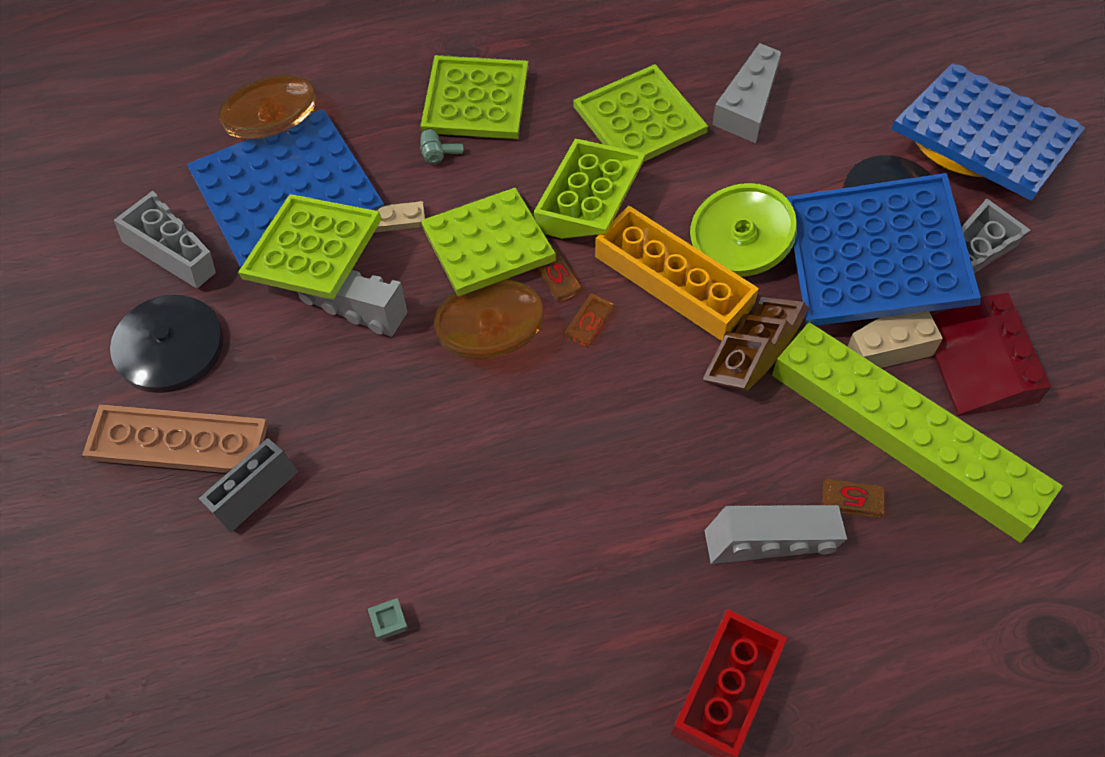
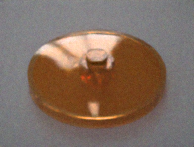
M294 75L266 77L251 82L232 93L221 105L219 119L224 130L231 136L242 139L269 137L282 133L303 121L314 109L316 95L311 83L302 77Z
M502 280L461 296H457L456 292H454L438 308L434 317V328L440 344L452 354L469 359H489L512 353L529 343L542 327L544 312L541 299L532 288L520 282Z

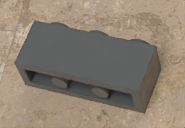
M267 438L198 499L231 533L299 471L286 454Z

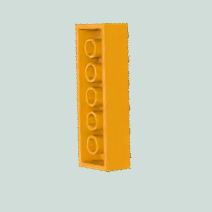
M628 206L612 221L607 233L599 234L596 237L595 257L721 341L726 332L731 333L740 323L743 315L748 314L755 305L758 287L631 206Z

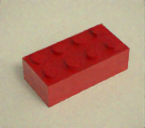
M727 609L671 735L713 757H737L787 637Z

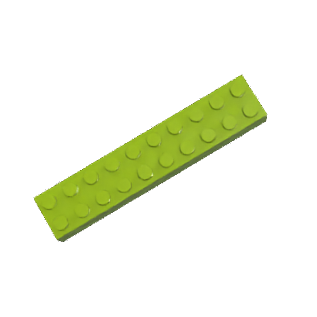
M810 322L777 358L772 374L774 378L1020 543L1035 528L1063 487L1052 478Z

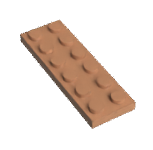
M99 404L82 456L89 461L228 473L264 442L268 423L266 419Z

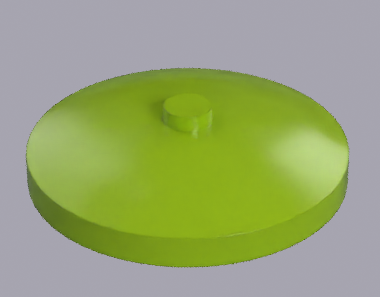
M753 183L732 185L708 197L697 209L690 228L693 247L740 277L756 275L777 265L790 252L797 235L796 216L788 199L771 187Z

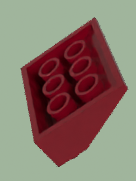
M1008 292L982 296L980 305L951 308L932 316L943 338L933 356L958 417L1037 404L1051 388Z

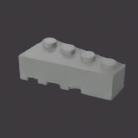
M759 43L716 103L712 125L756 143L776 77L781 55L780 51Z
M151 191L114 219L120 239L124 244L193 287L199 288L216 273L210 251L192 232L185 228L184 223L171 213L170 208L159 200L158 195L154 191Z
M986 199L962 226L974 273L1016 248L1031 231L989 199Z
M351 270L334 300L298 292L299 298L308 305H317L329 314H338L353 324H362L377 334L383 333L390 337L393 336L408 313L401 282L392 280L390 284L383 283L382 277L374 275L367 279L355 270Z
M839 505L725 506L705 529L711 564L818 552L819 554H830L837 551V547L847 540Z

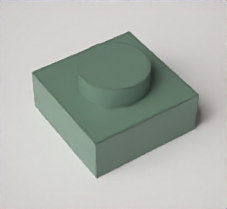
M398 598L368 608L378 641L408 630Z

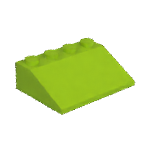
M575 139L534 210L536 224H538L543 234L558 238H570L607 233L646 158V154Z

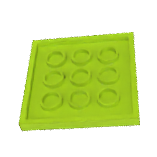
M435 56L421 122V132L430 129L434 130L437 134L518 139L528 74V61Z
M656 64L574 100V108L603 145L645 153L646 158L644 161L707 133L708 125Z
M516 188L421 220L422 228L457 296L556 261L554 250L538 224H536L534 217Z
M289 194L238 273L244 280L334 300L381 222V214L379 211Z

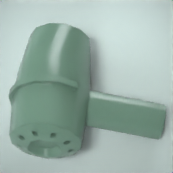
M425 130L420 136L421 154L428 164L440 163L443 159V154H463V144H441L438 134L434 130Z

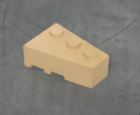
M927 311L880 317L853 333L847 347L876 366L883 368L931 357L935 354L943 338L930 312Z

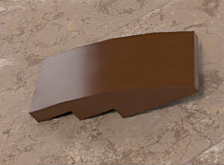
M761 297L753 314L743 315L735 333L726 332L702 380L707 383L748 391L783 353L809 310L807 304L800 301Z

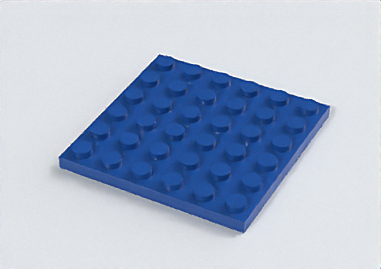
M951 64L894 121L891 127L892 130L1031 201L1086 128L1074 119H1067L1057 114L1051 108H1044L1034 103L1028 97H1021L1011 92L1005 86H998L990 82L988 78L975 75L967 71L964 66Z
M324 109L187 164L240 268L289 194L374 211L384 207L383 201Z
M947 173L786 197L794 209L797 222V235L793 247L802 302H805L809 307L805 316L806 325L809 322L817 326L980 305L981 297Z

